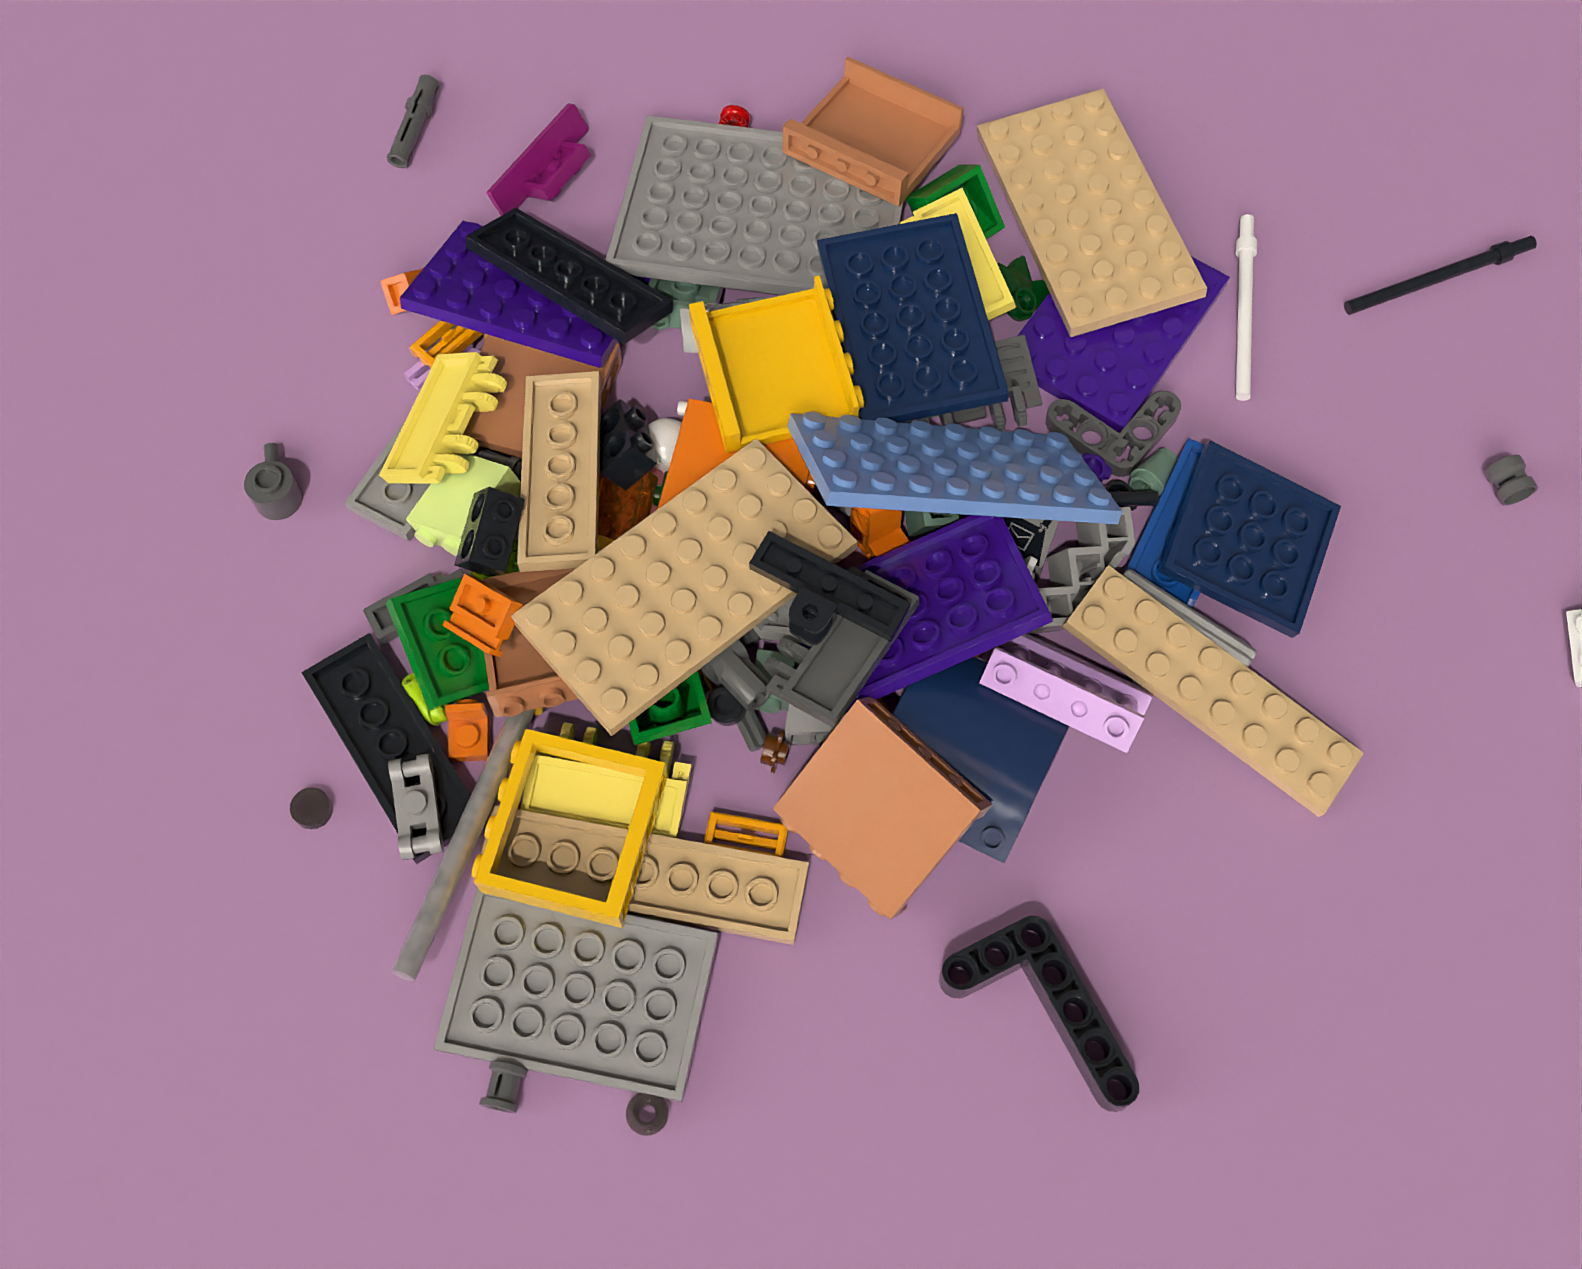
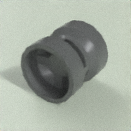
M1520 455L1502 458L1490 465L1485 471L1490 483L1496 484L1498 488L1497 496L1502 505L1518 503L1530 497L1538 489L1534 479L1531 476H1527L1524 471L1526 464Z

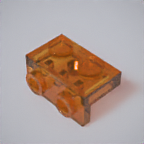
M649 471L629 489L624 490L600 474L598 535L615 541L647 518L651 513L658 477Z

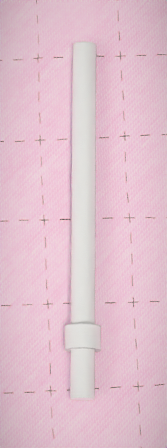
M1249 214L1240 217V237L1236 240V256L1239 257L1236 399L1240 401H1246L1251 397L1253 257L1257 254V239L1254 237V217Z

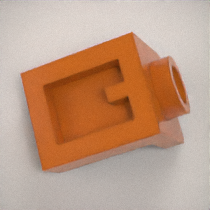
M463 699L457 701L456 704L445 705V715L449 720L448 758L450 762L487 760L490 754V715L485 704L472 699Z

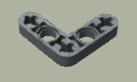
M1156 392L1124 429L1118 433L1074 402L1060 399L1054 401L1048 408L1045 424L1050 432H1058L1065 435L1078 452L1101 457L1105 464L1111 468L1113 475L1124 477L1130 475L1174 425L1181 410V401L1172 392ZM1164 405L1170 408L1169 411H1164L1157 422L1154 419L1157 409L1162 408ZM1064 414L1069 416L1068 420L1064 419L1061 422L1056 420L1057 416L1061 417ZM1078 423H1081L1077 432L1074 433L1073 428H1077ZM1137 427H1145L1151 431L1152 438L1140 440L1134 435L1133 430ZM1088 431L1096 432L1101 436L1102 442L1095 445L1089 444L1084 441L1082 434ZM1127 446L1132 449L1127 460L1124 459L1121 463L1115 460L1116 456H1122Z

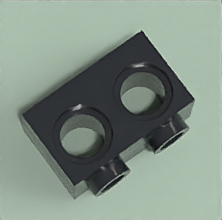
M619 399L601 415L599 473L624 490H627L656 466L657 460L653 448L655 443L650 436L648 428V417L639 407H631Z
M487 487L474 493L454 566L487 577L505 573L525 499L492 487Z

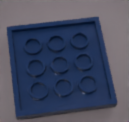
M1210 440L1204 445L1158 572L1293 638L1300 634L1341 506Z

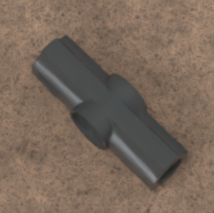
M739 639L701 667V670L709 680L715 684L721 682L747 711L757 710L766 703L771 693L766 691V686L770 681L749 660V655Z

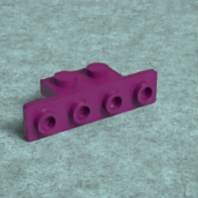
M568 103L487 191L488 197L501 216L514 208H518L527 197L550 201L561 192L566 182L581 170L584 162L591 156L585 144L577 143L588 131V126L575 104Z

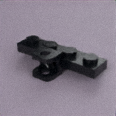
M771 531L767 532L749 562L750 570L797 593L789 609V632L812 645H818L826 638L837 619V615L891 642L910 609V602Z

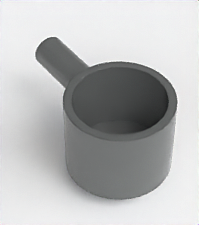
M267 443L264 445L265 461L258 463L249 470L244 480V489L257 511L263 517L270 520H282L292 516L299 509L303 494L290 469L280 462L278 444Z

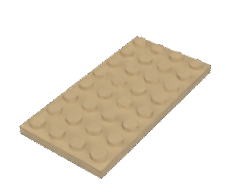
M1104 88L977 125L979 141L1070 337L1206 297L1207 287Z
M755 439L511 615V618L518 630L612 736L797 595V593L749 569V562L768 531L835 565L857 549L858 541Z

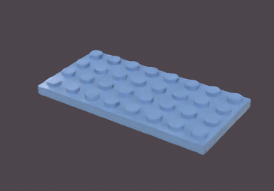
M806 412L804 414L790 413L787 427L827 506L1118 524L1123 512L1111 494L1099 481L1096 474L1092 472L1082 456L1070 443L1069 439L1058 432H1049L1045 435L1033 434L1023 429H1016L1014 432L999 431L989 426L973 429L953 423L946 426L930 425L924 421L900 423L888 418L864 420L853 415L828 417L817 412Z

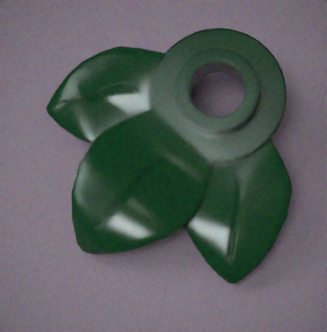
M1023 255L1011 261L1007 267L997 263L1016 305V308L1008 311L1007 314L1018 322L1029 319L1049 294L1045 281H1032L1026 258Z

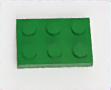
M460 578L393 597L386 602L429 711L490 691L484 651L443 626L444 621H450L453 611L450 610V607L461 583Z

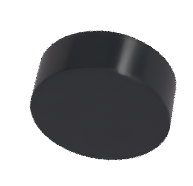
M724 685L715 688L707 698L711 718L722 726H732L739 723L747 712Z

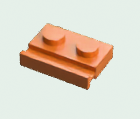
M464 574L450 607V610L453 611L450 621L445 620L443 626L484 652L501 657L503 651L499 650L503 640L508 641L515 624L511 615L521 609L523 604L479 578Z

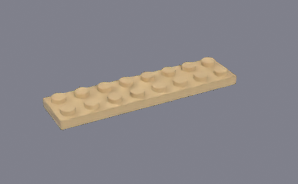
M1109 565L1104 569L1062 626L1317 817L1327 812L1364 754Z
M494 805L491 815L496 816L499 806ZM517 809L496 875L606 902L628 829ZM651 834L627 914L642 915L663 919L672 923L794 945L809 862ZM488 839L484 840L481 854L484 853Z

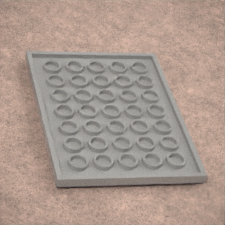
M647 115L606 261L631 276L778 295L813 289L814 276L820 275L823 288L826 289L827 286L817 249V240L900 224L903 203L898 207L782 153L783 132Z

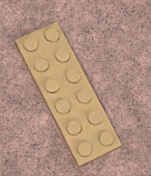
M599 371L526 376L520 498L525 499L519 520L517 565L520 572L574 569L598 553L601 377Z

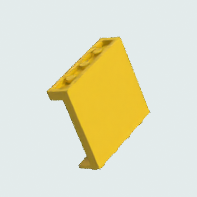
M820 275L814 276L813 289L706 312L703 301L689 304L690 325L726 453L739 451L755 439L762 445L793 438L787 427L790 413L804 414L806 412H817L828 417H841L842 415L858 417L859 408L864 407L860 386H853L850 375L854 374L851 356L849 352L843 353L840 344L844 341L841 323L839 320L833 321L831 310H834L832 294L829 288H823Z

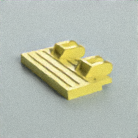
M963 188L914 211V216L900 222V224L957 213L989 321L1016 308V305Z
M478 352L437 355L379 474L380 477L388 483H440L444 474L467 472L470 466L469 462L456 454H473L479 445L473 438L462 434L473 412L496 410L499 402L493 395L488 393L504 392L508 384L502 376L495 373L492 374L498 361L494 356H481Z
M565 722L562 725L560 737L573 740L574 725ZM588 727L584 733L583 743L596 746L598 729ZM665 740L660 751V761L666 763L668 779L651 834L678 838L692 765L674 762L672 778L669 779L674 742ZM650 741L638 744L636 756L648 758L651 749ZM536 751L525 784L520 810L629 829L644 777L587 763L569 761V759L558 756L552 758L550 754Z

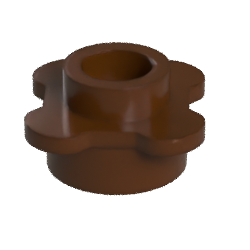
M780 730L779 735L768 733L763 746L760 763L772 766L771 773L776 772L778 764L785 765L791 743L785 741V730Z

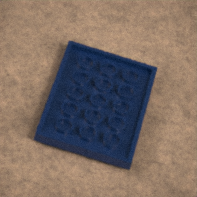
M957 213L817 240V249L826 286L830 289L833 298L835 321H840L844 341L841 342L843 353L849 352L854 369V374L850 375L853 386H860L863 395L864 407L859 408V419L876 420L877 418H888L895 422H905L1008 401L1009 391Z

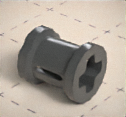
M491 1061L489 1069L492 1070L488 1090L486 1097L480 1099L479 1105L501 1112L517 1113L518 1106L515 1104L521 1078L527 1076L528 1070L509 1063Z

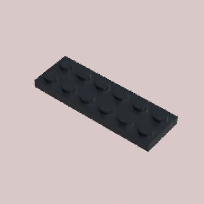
M518 208L510 210L465 236L467 249L622 344H626L673 312V300Z
M366 634L301 672L397 833L394 796L388 762L400 758L403 762L416 760L417 755L430 754L434 770L444 847L449 845L471 795L371 634ZM419 775L406 778L407 787L421 784ZM427 827L413 830L414 837L426 835ZM430 851L417 853L413 860L416 864L431 856Z

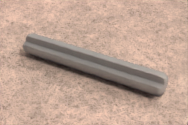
M1132 569L1124 572V577L1228 652L1243 665L1248 667L1257 653L1253 647Z

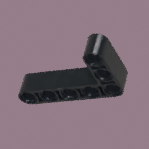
M1039 916L1024 917L952 954L945 960L939 974V984L946 995L958 999L967 997L1022 968L1100 1107L1109 1112H1119L1136 1100L1139 1094L1138 1079L1046 920ZM1027 930L1037 933L1041 939V945L1038 947L1026 945L1022 941L1021 933ZM989 949L1001 951L1006 959L1005 964L1001 966L990 964L985 958V951ZM954 967L963 968L968 973L970 981L963 985L955 984L950 980L948 971ZM1045 967L1057 969L1061 974L1062 983L1055 985L1046 982L1042 975V969ZM1066 1004L1078 1006L1082 1011L1083 1020L1078 1023L1068 1020L1064 1015L1063 1006ZM1093 1041L1101 1045L1104 1050V1059L1102 1061H1094L1087 1056L1085 1052L1086 1042ZM1108 1080H1118L1125 1086L1126 1097L1124 1100H1116L1109 1095L1107 1091Z

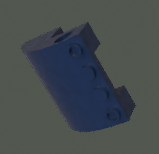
M974 656L908 685L893 715L993 804L983 817L973 822L959 839V842L1005 863L1070 726L980 684L979 682L988 661Z

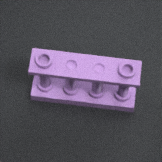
M1027 633L1003 643L1002 648L995 647L979 682L1125 753H1128L1145 718L1144 714L1153 698V694L1145 688Z

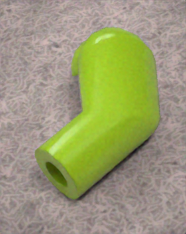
M414 673L409 674L402 680L401 684L426 723L432 726H439L441 722L448 721L445 715V706L432 711L428 710Z

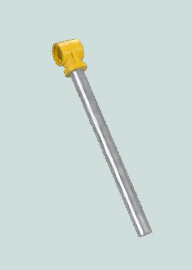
M545 707L523 711L519 715L506 717L392 969L394 975L408 981L416 980L496 800L503 778L506 777L512 764L510 759L513 746L517 740H522L524 731L527 729L532 716L541 715Z

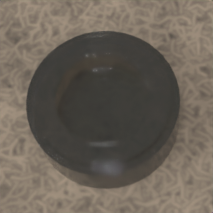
M314 787L299 791L290 803L292 818L299 826L305 829L312 830L324 826L330 820L333 813L331 799L324 791Z

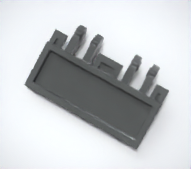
M1025 335L994 341L1009 391L1014 420L1018 427L1025 426L1028 423L1025 406L1026 409L1042 406L1043 404ZM1001 403L988 405L994 428L999 431L1005 430L1006 421ZM984 406L952 412L955 424L987 417ZM951 413L939 415L942 426L953 423ZM928 417L917 419V421H924L930 424ZM913 420L900 423H911Z
M851 566L849 572L911 603L910 609L892 641L890 642L837 615V619L830 632L818 645H812L800 639L801 643L811 648L810 650L787 638L779 641L777 644L778 650L787 658L789 657L800 664L797 669L771 657H768L763 664L764 669L773 675V678L766 686L767 692L834 729L919 606V596L868 570L862 572Z

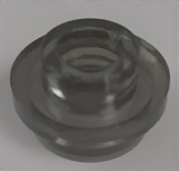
M639 1093L629 1101L626 1108L628 1125L635 1133L642 1136H652L659 1133L665 1127L669 1118V1109L665 1100L650 1094ZM644 1107H653L656 1112L654 1119L650 1122L642 1121L640 1119L641 1110Z

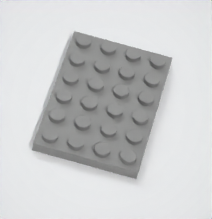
M477 887L434 1050L487 1062L509 1063L530 1071L683 1102L718 933L631 915L626 916L623 928L485 894L480 892Z

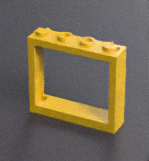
M525 729L522 740L515 742L511 752L510 761L513 767L509 778L504 777L499 787L498 801H501L497 814L496 816L491 815L486 825L485 839H488L484 853L478 854L473 864L472 877L475 878L474 883L480 892L623 928L668 779L666 763ZM536 751L644 777L606 902L496 875Z

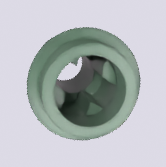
M1161 448L1133 470L1129 481V486L1132 490L1157 491L1160 496L1177 461L1175 454L1169 449Z

